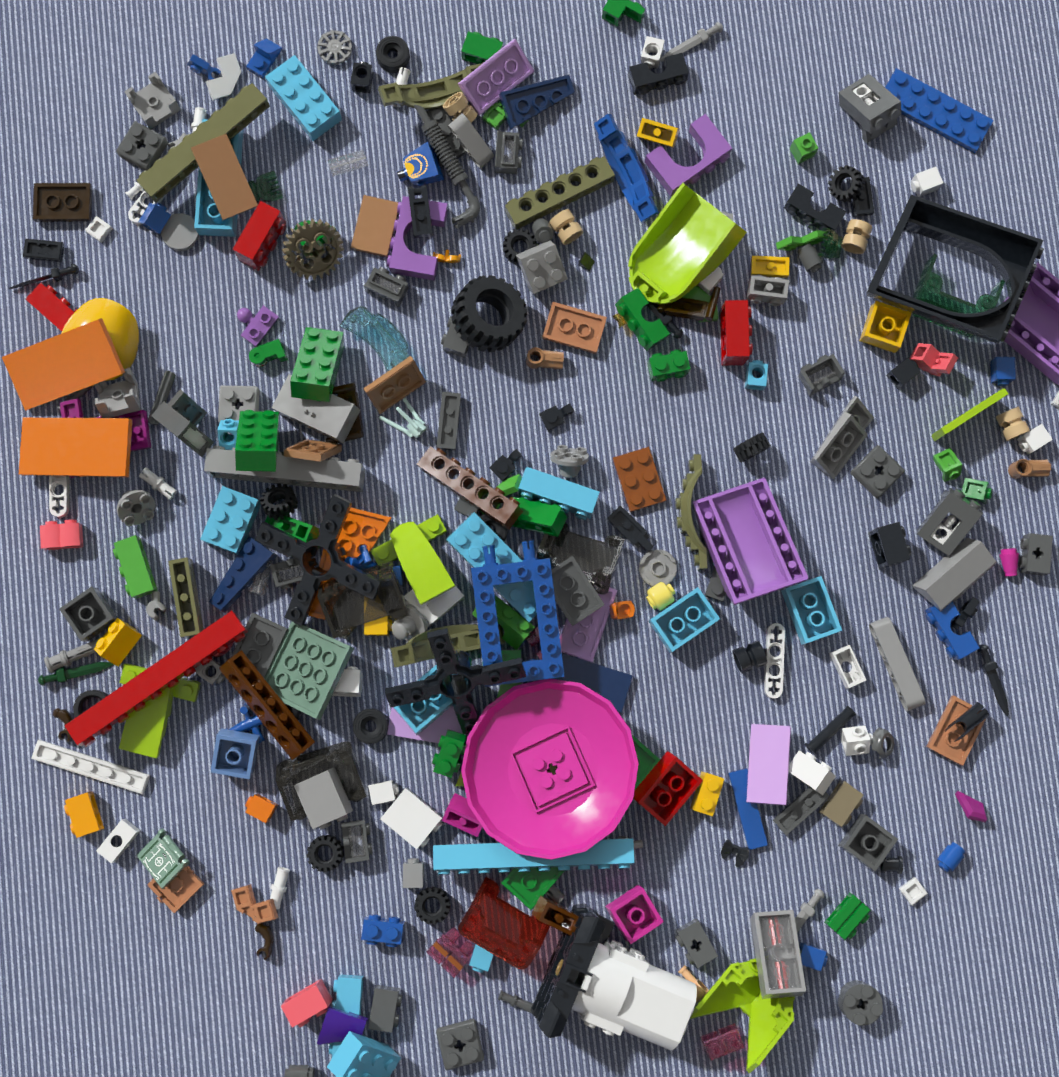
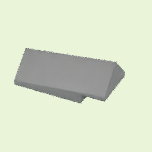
M854 396L848 402L810 460V463L832 479L837 476L868 434L864 430L874 418L858 397Z
M966 538L954 549L950 556H945L915 582L912 587L937 609L942 611L953 600L956 601L990 570L996 564V560L981 541Z

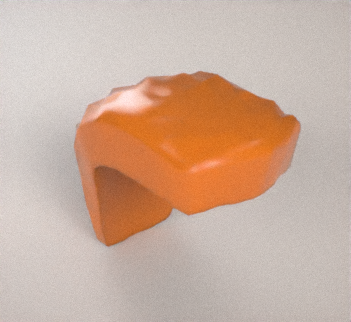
M631 600L615 602L609 606L610 615L613 620L634 616L635 607Z

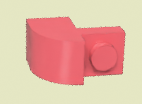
M918 343L909 359L915 361L920 369L929 374L941 376L942 373L950 374L958 357L952 353H941L932 344Z

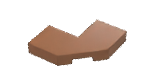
M251 884L231 890L236 910L242 914L245 913L256 923L261 924L279 918L273 898L256 903Z

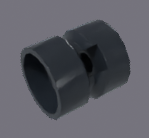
M758 640L748 644L747 648L742 646L732 650L735 663L742 674L752 670L753 666L758 668L767 664L764 649Z

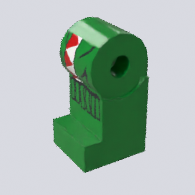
M280 339L255 347L249 352V359L256 367H263L267 362L277 358L280 362L288 360Z

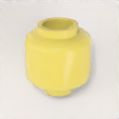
M659 582L647 591L648 596L646 599L654 610L656 608L663 610L674 603L673 595L675 590L670 584L666 585L663 582Z

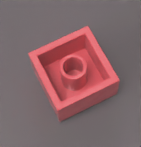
M320 979L287 998L282 1003L281 1008L291 1027L293 1028L298 1025L300 1028L307 1024L313 1015L319 1017L327 1012L333 999L323 980Z

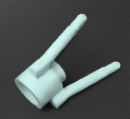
M403 398V401L415 419L412 420L399 407L396 410L409 422L407 425L409 430L383 416L379 417L380 420L404 432L410 438L414 436L417 439L427 428L424 426L425 422L420 419L406 398Z

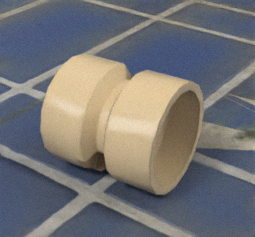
M462 92L453 94L443 104V108L448 115L453 116L452 120H455L462 113L471 123L477 117V112L472 105L468 104V100Z
M569 209L559 212L549 222L553 230L559 232L558 237L563 245L570 244L583 234V229L578 222H574L575 217Z
M858 219L850 220L846 229L847 234L843 238L841 247L850 253L863 254L868 244L866 239H869L873 228L872 225Z
M1019 407L996 416L999 426L1004 427L1002 432L1006 441L1030 431L1026 421H1022L1023 414Z

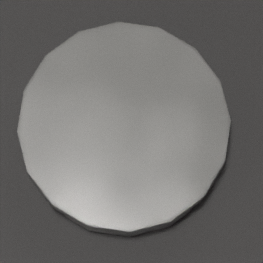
M183 213L171 215L161 231L165 244L176 251H186L192 248L199 238V234L194 228L195 220Z
M651 550L642 557L639 563L640 577L651 587L659 582L668 585L673 581L677 573L676 560L665 550Z

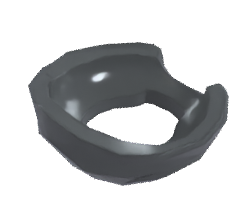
M882 728L875 730L871 743L872 750L879 753V759L888 757L894 748L893 736L888 730ZM884 739L887 741L886 752L883 751Z

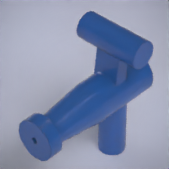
M366 545L359 547L361 554L357 558L348 556L344 561L372 574L377 573V568H379L376 562H372Z
M245 703L240 708V712L245 715L246 719L228 730L239 732L252 730L253 734L260 735L259 743L265 741L259 729V726L263 723L256 715L251 717L249 712L251 708Z

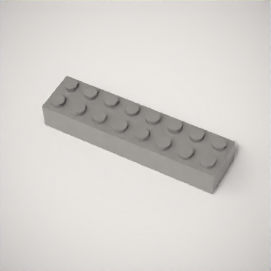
M213 446V449L207 448L204 471L213 478L274 484L281 483L363 492L365 468L356 459H348L347 462L340 461V458L329 457L328 460L319 462L285 457L281 452H277L276 472L236 471L235 448L225 450V447Z

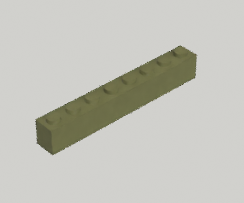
M253 83L244 86L237 96L230 98L224 107L213 112L206 122L200 123L193 133L186 135L180 144L168 151L167 155L156 160L153 166L148 171H143L136 181L155 203L158 202L199 167L191 147L223 134H227L230 141L270 107L267 98Z

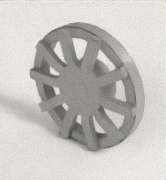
M331 30L321 36L317 49L323 61L328 64L338 65L344 63L350 57L352 43L344 32ZM347 42H348V44H349V47L342 46L343 44H345V43H347ZM321 46L327 47L326 49L321 51ZM342 50H348L347 54L345 55ZM329 52L327 57H324L323 53ZM341 54L343 58L338 60L337 56ZM331 55L335 56V60H329Z

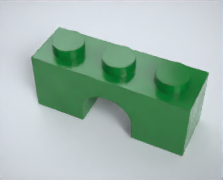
M636 288L621 297L615 306L618 313L627 322L629 329L638 338L639 344L648 351L664 341L670 333L660 318L654 322L646 321L643 318L641 311L649 302L640 289Z

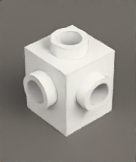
M866 726L842 728L841 743L846 756L869 753L872 735L868 733Z

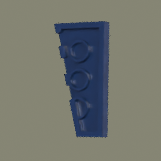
M568 74L500 92L499 96L509 128L512 130L573 95L575 91Z
M249 536L209 602L220 611L226 613L242 595L243 589L250 587L254 582L255 576L259 572L262 573L267 568V563L270 560L274 561L278 555Z

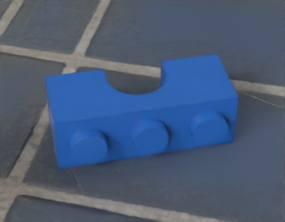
M953 602L942 611L934 605L925 610L927 620L935 626L937 630L936 635L940 641L945 643L947 647L946 652L950 658L959 660L980 648L970 631L957 635L951 630V620L960 614Z

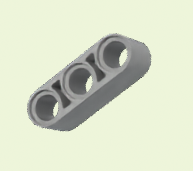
M463 113L448 125L450 131L480 169L495 157Z

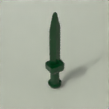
M97 662L67 670L62 668L58 669L55 674L40 675L38 683L42 686L55 681L64 683L68 682L67 679L100 672L114 664L111 662Z

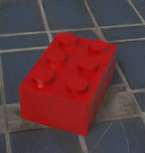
M262 201L259 202L233 247V251L240 262L257 271L266 265L268 261L267 256L270 251L275 249L279 235H283L286 230V222L281 211Z
M725 300L720 310L721 366H742L752 355L753 346L752 343H749V336H752V325H749L752 310L751 306H748V300Z
M667 751L635 789L633 799L655 819L666 826L703 780L680 759Z

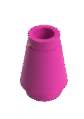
M1017 548L1001 549L999 556L1005 576H1016L1019 558Z

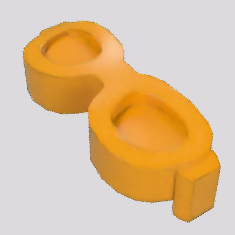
M449 250L445 251V255L433 252V256L437 257L438 262L458 263L461 260V254L459 256H449Z

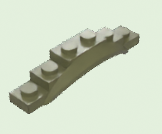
M481 64L468 66L460 72L429 82L398 85L395 82L379 86L378 91L384 107L394 104L406 105L411 108H415L414 105H419L424 109L443 107V104L449 97L457 92H462L458 83Z
M693 454L691 460L688 461L689 471H692V473L686 474L685 479H682V490L685 491L680 493L678 498L675 499L676 510L679 509V517H676V526L680 528V533L688 534V536H685V547H689V552L697 553L694 554V566H697L698 571L707 569V549L695 531L691 515L693 489L696 481L702 474L701 454Z
M450 625L420 633L410 639L405 645L391 648L394 667L435 658L427 632L440 629H448L454 648L458 652L460 650L480 649L478 625ZM498 625L500 644H504L502 626Z

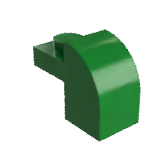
M608 0L602 10V19L617 27L624 15L641 23L644 18L645 8L637 2H632V0Z

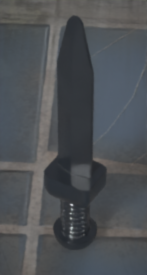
M71 264L70 267L63 269L52 268L49 275L19 283L9 289L28 286L51 278L58 282L63 280V276L73 273L74 275L78 274L79 267L76 264Z
M651 302L647 304L648 308L657 318H660L664 326L668 327L674 334V338L679 339L683 336V330L679 329L672 322L673 316L666 315L665 312L659 313L657 311L658 304Z
M982 644L978 649L984 661L982 670L987 672L997 703L1004 714L1008 716L1007 699L996 671L998 665L995 661L991 660L988 652L989 647Z

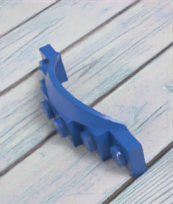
M607 114L594 123L599 134L598 138L624 196L632 209L636 211L640 221L646 222L659 213L652 199L654 195L647 183L649 179L635 150L630 148L624 133L619 131L612 115Z

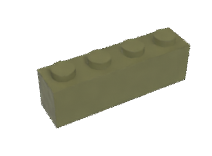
M186 557L168 561L180 637L184 639L192 638L204 630L193 560Z

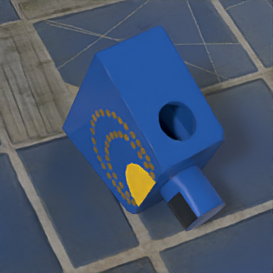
M429 142L424 143L403 158L406 168L397 171L401 182L410 179L411 183L415 186L444 180L437 155Z

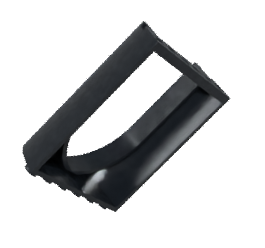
M911 194L870 283L867 296L999 344L1000 341H1005L1037 267L1034 262L1036 258H1041L1044 248L1041 247L1043 240ZM905 230L971 252L991 263L1004 279L1008 290V299L999 306L984 312L957 313L880 285Z

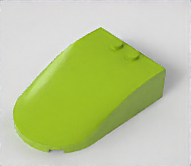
M682 183L633 249L628 262L629 282L633 290L636 288L640 289L648 302L668 304L677 301L710 275L729 256L747 232Z

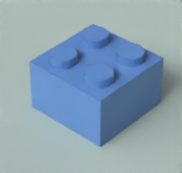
M221 728L216 736L211 773L250 779L254 773L260 735Z

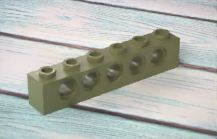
M605 156L601 158L596 157L585 166L580 165L567 175L566 173L561 174L551 183H543L535 191H527L519 199L513 198L509 200L507 205H505V212L514 229L518 230L614 182L615 174ZM594 173L596 177L590 178L587 174ZM578 181L580 185L573 186L571 182ZM561 189L564 193L559 195L554 191ZM544 197L547 199V201L541 203L538 201V199ZM527 205L531 209L529 211H524L521 208Z

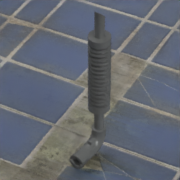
M414 105L425 124L421 127L423 132L426 133L425 136H428L427 139L431 146H434L433 149L437 153L436 155L439 156L438 158L441 159L442 165L445 166L444 169H447L448 176H450V179H453L454 186L459 184L468 199L469 208L465 209L464 213L453 217L452 223L457 222L454 225L456 229L469 222L473 223L480 212V203L465 181L469 177L464 172L465 170L462 169L463 166L459 159H457V156H454L455 152L449 146L450 143L446 136H443L444 133L440 126H438L436 119L430 120L422 106Z

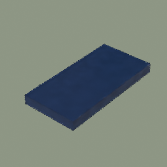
M562 654L564 677L551 679L581 683L608 699L615 709L622 713L633 675Z

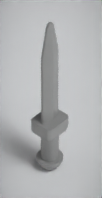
M716 22L713 27L706 31L705 29L698 30L697 35L669 50L660 61L663 62L667 56L684 53L700 43L704 45L708 42L710 36L717 32H722L723 25Z
M814 890L815 894L809 902H805L800 906L801 911L795 918L797 933L808 917H813L815 914L814 907L820 899H824V892L822 890Z

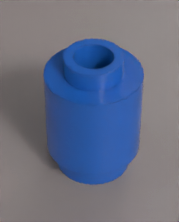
M952 842L951 845L946 846L937 858L938 866L945 872L949 870L954 872L963 860L966 851L958 844Z

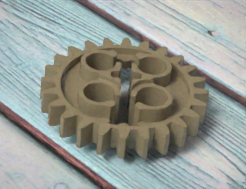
M311 219L310 224H308L304 220V226L297 223L298 229L291 228L290 230L293 234H286L289 241H283V244L287 247L282 249L283 253L286 254L283 258L285 261H288L286 263L288 268H291L293 273L297 272L298 277L304 274L305 279L308 280L311 275L312 279L315 280L316 275H319L323 279V273L329 276V269L335 271L336 269L333 265H340L338 258H343V255L340 253V251L344 250L341 245L343 240L339 238L341 235L336 231L335 227H330L327 221L323 224L322 220L319 219L316 224L314 219ZM320 235H323V240L326 244H331L335 248L333 249L326 245L325 248L328 251V255L324 258H321L326 253L323 249L324 245L321 241H316ZM302 241H306L305 244L301 247L303 250V254L306 257V259L310 258V261L306 264H303L304 260L301 257V255L296 256L294 252H292L293 250L296 251L298 254L301 253V250L299 249L298 245Z

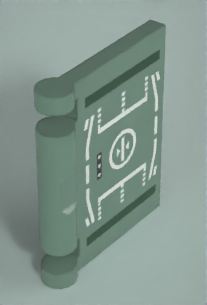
M160 829L157 835L136 855L162 889H165L190 864L188 859H184L185 855L169 835H165L166 831L164 829Z

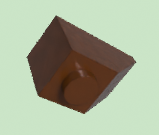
M541 895L531 913L539 921L569 935L575 932L577 928L575 924L578 920V915Z

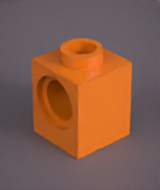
M254 794L253 797L250 796L245 804V807H247L245 813L264 823H268L278 804L259 794Z

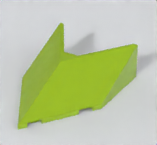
M755 958L746 962L731 964L695 1006L690 1019L740 1008L749 1017L746 1071L751 1073L761 1064L794 1021L793 1001L795 997L762 999Z

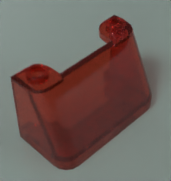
M485 877L458 926V931L466 939L518 969H526L540 950L550 925L539 921L534 915L529 916L497 897L500 891L498 884Z

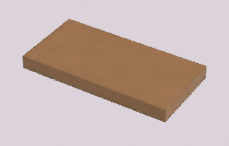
M227 134L191 147L222 220L258 206Z

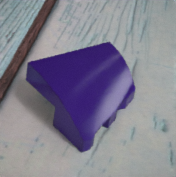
M329 1006L317 1044L343 1042L349 1031L363 1035L368 1018Z

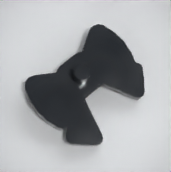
M727 839L722 846V859H725L730 854L736 855L735 866H742L749 856V848L733 845Z

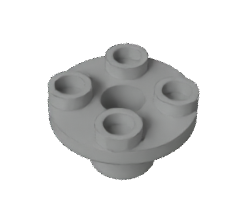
M559 445L557 450L551 452L550 460L558 464L562 477L574 478L578 475L580 466L588 462L589 455L586 448L578 447L574 449L568 448L566 445Z
M131 490L123 494L117 504L116 511L118 517L125 525H138L154 517L156 504L150 493L143 490Z
M408 604L395 611L391 627L392 633L399 640L409 641L416 635L427 631L429 622L414 605Z

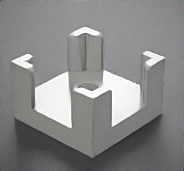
M156 72L148 76L151 83L138 92H135L133 87L124 91L149 129L154 128L181 110Z
M131 368L124 369L125 373L123 376L125 381L107 385L106 381H102L94 385L99 393V399L95 398V405L102 418H112L141 410L138 382Z

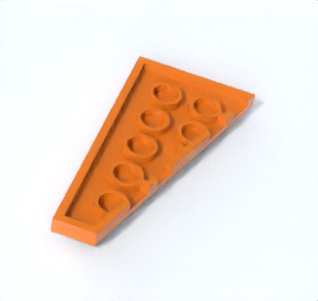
M350 508L337 541L341 545L338 549L344 547L346 550V554L341 556V558L345 557L346 559L348 556L357 558L361 554L359 547L362 545H366L370 553V550H372L392 518ZM323 548L319 567L329 571L331 558L327 550ZM333 577L326 581H321L308 616L326 620L347 587L340 584Z

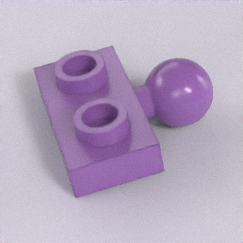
M264 305L255 317L252 316V312L248 308L239 309L237 312L238 320L243 323H249L241 337L257 347L279 319V316Z

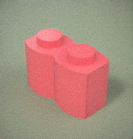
M65 520L64 524H57V521L45 522V525L40 526L41 549L82 548V524L77 523V520Z

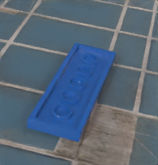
M897 68L885 87L901 101L902 115L973 153L978 150L993 122V119Z

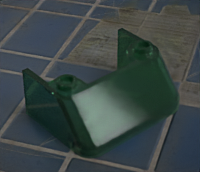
M933 254L925 264L913 296L915 299L952 312L979 313L996 307L1005 281L1001 280L992 288L990 295H981L977 299L976 304H972L941 292L943 280L938 274L931 272L937 258V254ZM912 313V315L964 336L976 337L975 335Z

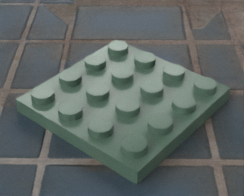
M291 621L264 679L283 703L315 719L321 720L354 648L305 625L300 626Z

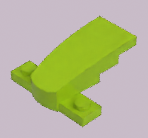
M438 514L418 525L414 522H406L399 525L391 532V540L370 550L380 568L399 559L421 605L456 587L429 543L447 532Z
M125 663L120 683L126 684L147 668ZM182 677L179 679V684L171 689L169 687L162 691L163 694L155 700L150 699L145 703L146 706L138 712L134 710L130 713L124 725L119 749L157 759L162 739L165 737L168 717L171 716L173 697L196 702L201 682Z

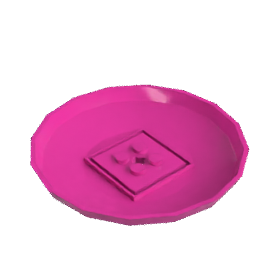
M543 679L513 686L485 707L467 736L461 773L468 806L489 836L517 854L552 860L586 852L616 829L633 801L639 763L631 729L608 699L581 683ZM551 764L558 767L555 770V775L551 772L548 773Z

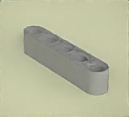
M885 617L870 623V632L903 708L908 712L925 705L924 695L890 618Z

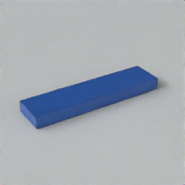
M748 768L729 772L728 775L747 847L751 850L767 846L758 806L756 803L746 802Z

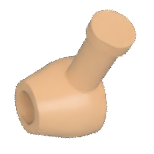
M685 965L678 971L686 980L696 984V1002H699L709 991L708 988L699 979H696Z

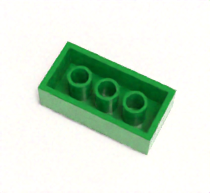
M306 327L290 380L291 397L330 402L344 350V332Z
M253 410L240 411L235 447L236 471L276 472L279 412L271 410L264 412Z

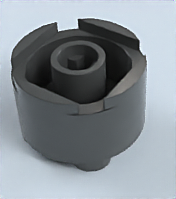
M853 980L841 988L838 1006L842 1014L851 1022L859 1026L869 1025L875 1022L883 1013L882 998L878 991L868 983ZM860 999L863 1000V1001H862V1005H861V1006H858V1005H859V1001H858V1000H860Z

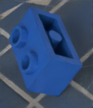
M370 914L369 917L364 918L361 940H366V944L377 945L378 942H383L385 946L397 947V944L401 945L403 941L405 921H400L401 918L398 917L383 919L380 915Z

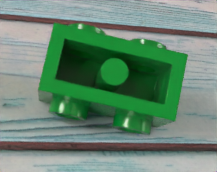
M673 350L667 355L662 353L653 354L647 363L651 381L657 380V382H662L672 377L682 378L690 371L687 351Z
M450 729L447 730L446 736L441 735L438 744L441 747L439 754L435 753L431 763L435 765L433 772L452 778L454 772L458 773L461 764L458 759L460 754L464 755L466 735Z

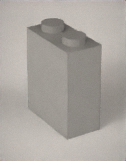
M335 767L294 785L312 829L319 827L322 830L331 825L330 821L336 819L337 822L347 819V814L353 811Z

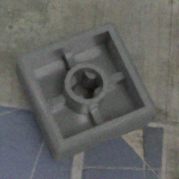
M134 121L116 152L119 157L148 171L154 162L160 158L168 145V141L164 136Z
M877 445L860 461L850 474L875 498H879L905 470L886 451ZM879 468L881 470L880 474L875 475V469Z
M474 1018L437 1028L436 1034L445 1070L484 1060V1053ZM457 1040H461L462 1043H465L462 1049L455 1046L457 1044Z

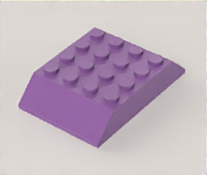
M1036 263L1037 267L1005 338V342L1055 384L1059 385V279L1041 264Z
M765 477L693 501L699 529L726 595L734 605L809 580Z

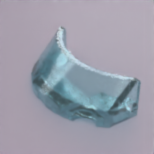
M359 306L350 310L339 325L341 328L365 340L381 358L386 372L410 356L407 352L409 346L404 336L394 324L379 313L376 315L370 313L366 307Z

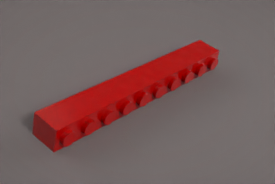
M230 611L64 725L78 746L87 747L96 741L95 737L110 732L114 724L127 720L129 714L134 710L138 712L143 709L147 701L159 698L163 694L162 691L169 687L171 689L179 684V679L184 676L189 677L196 672L195 668L201 664L204 666L213 660L212 657L217 653L222 654L229 649L228 646L234 641L238 643L246 637L244 634L248 632L236 613Z

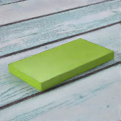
M1001 389L940 428L931 437L934 441H937L1009 393L1006 389Z

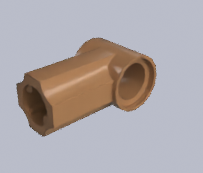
M534 347L527 353L526 364L532 369L542 367L562 370L564 352L546 351ZM537 355L540 360L532 361L530 356Z
M1020 459L1008 467V473L1014 479L1022 477H1048L1051 471V463L1048 460ZM1018 465L1021 466L1022 473L1018 471Z

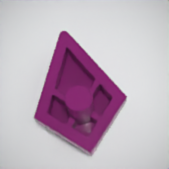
M957 791L955 793L967 818L981 822L987 821L983 803L962 792Z

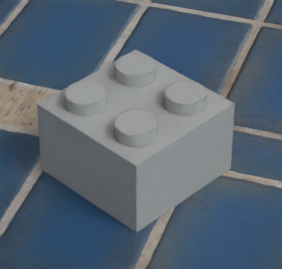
M550 240L516 255L528 289L533 294L568 279L556 245Z

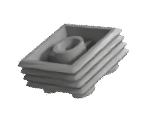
M221 385L219 391L218 422L220 423L221 420L225 419L239 420L240 411H259V388L257 386ZM238 402H241L243 406H240L237 410L235 405L238 404Z

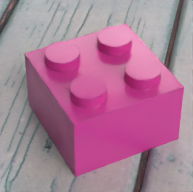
M636 885L605 906L622 936L630 944L663 923L662 918L644 888Z

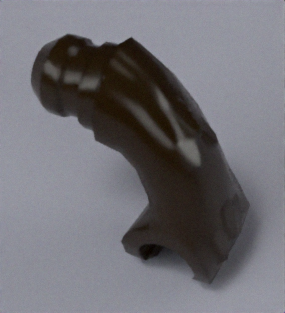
M57 708L53 711V716L64 722V725L73 720L67 709L61 710ZM64 727V730L59 733L58 738L63 740L67 734V742L73 741V738Z
M261 923L256 925L255 931L264 938L265 944L256 954L259 956L264 951L266 953L264 960H267L272 953L274 938L270 926Z

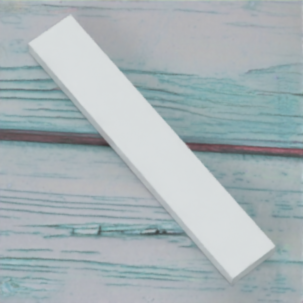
M42 740L37 741L31 758L140 794H144L150 778L149 774Z

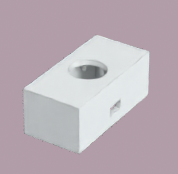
M850 645L829 653L846 689L866 681ZM844 661L849 662L852 666L851 671L848 673L843 672L841 664Z
M122 819L96 851L110 863H114L139 834L140 830L127 819ZM115 835L122 838V844L119 847H114L111 844V839Z

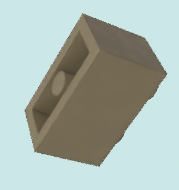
M840 780L830 794V797L819 810V813L839 827L846 826L852 818L850 814L854 808L858 809L862 804L863 800L861 798L863 794L847 782Z

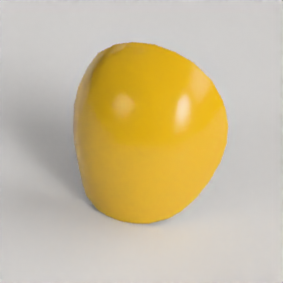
M95 298L89 300L69 318L61 334L102 318L123 368H130L136 358L139 345V329L135 317L123 305L110 299ZM123 374L118 375V376L113 377V378H110V379L105 380V381L115 380V379L119 378L120 376H122Z

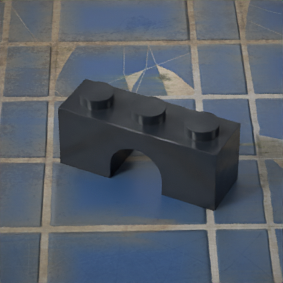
M683 53L665 57L663 63L664 71L662 73H653L649 69L647 62L630 66L628 77L634 95H644L650 90H662L669 85H681L687 81L689 72Z
M797 184L784 209L790 215L803 219V222L807 225H813L820 231H827V234L832 236L846 211L831 202L823 211L814 210L810 204L814 192Z

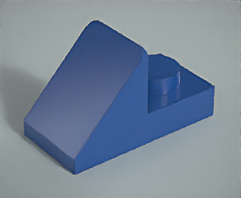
M267 38L254 44L256 52L246 66L247 70L262 79L282 50L281 46Z

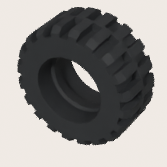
M484 275L474 278L463 287L453 302L454 305L451 308L453 316L451 319L452 323L456 324L454 327L456 333H460V338L463 341L469 342V346L472 348L478 347L479 351L484 352L487 349L488 352H495L496 350L501 351L505 349L506 346H509L521 334L523 327L526 325L527 309L524 308L526 303L524 299H521V293L513 288L514 285L506 283L505 279H496V276L491 275L487 278ZM484 302L495 307L501 315L502 325L494 326L485 322L477 312L476 303Z

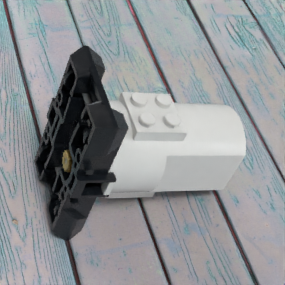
M586 904L573 905L571 912L579 916L575 924L577 928L571 935L562 932L531 1007V1012L537 1019L536 1022L539 1028L548 1038L561 1036L571 1010L579 1013L585 1025L591 1028L596 1026L603 1028L602 1031L608 1035L614 1036L615 1033L621 1036L622 1031H625L668 1050L675 1049L681 1042L689 1019L694 1011L697 997L696 984L650 965L640 951L633 948L627 950V948L623 947V944L612 940L611 943L605 941L604 945L600 944L599 941L605 924Z

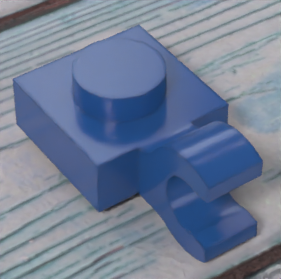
M194 54L187 64L193 72L197 74L202 73L203 75L205 73L207 80L214 79L211 73L219 75L221 72Z

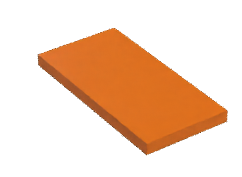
M102 318L2 357L25 411L125 373Z
M23 417L19 475L129 477L132 419Z

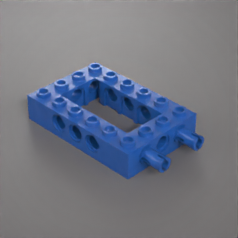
M534 540L529 541V549L527 541L521 542L524 554L522 562L496 563L495 545L489 546L490 554H488V546L482 547L485 564L482 567L471 568L483 666L502 662L493 585L533 580L542 659H530V661L523 662L526 671L525 678L494 685L564 677L550 558L540 560L535 558Z

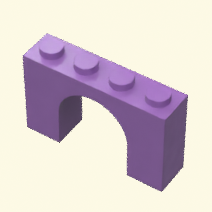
M706 114L691 123L689 133L703 151V159L698 164L690 167L678 165L661 145L645 157L644 163L670 196L674 195L682 183L686 186L690 183H696L705 172L706 174L710 173L715 169L716 164L719 162L724 163L730 158L732 147Z
M403 196L402 202H398L397 213H399V219L394 222L396 234L395 238L392 237L390 249L393 250L392 255L388 256L387 267H389L392 274L435 281L438 266L437 257L414 253L405 245V236L413 226L409 197ZM428 200L431 224L433 226L445 227L448 212L447 203Z

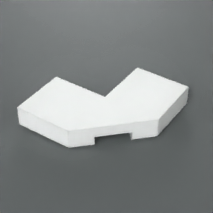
M235 53L216 59L223 77L206 81L212 101L230 96L241 73Z

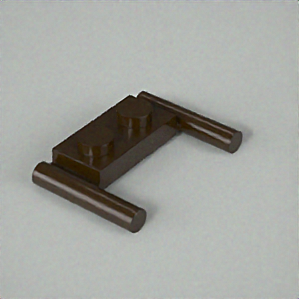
M718 286L713 287L710 302L682 297L672 303L659 304L657 311L659 313L666 312V315L699 321H704V319L712 321L721 288Z
M354 382L333 388V395L337 394V397L353 403L360 409L358 393L356 392ZM361 411L344 442L364 437ZM326 438V442L340 443L331 438Z

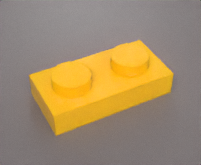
M752 256L751 276L762 275L764 277L788 278L790 257Z

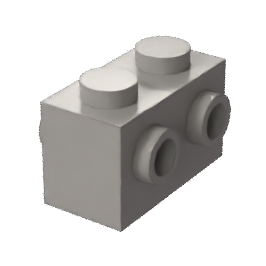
M752 275L748 281L746 300H750L754 304L766 302L770 303L771 306L783 305L788 296L789 280L779 277L769 278L762 275Z

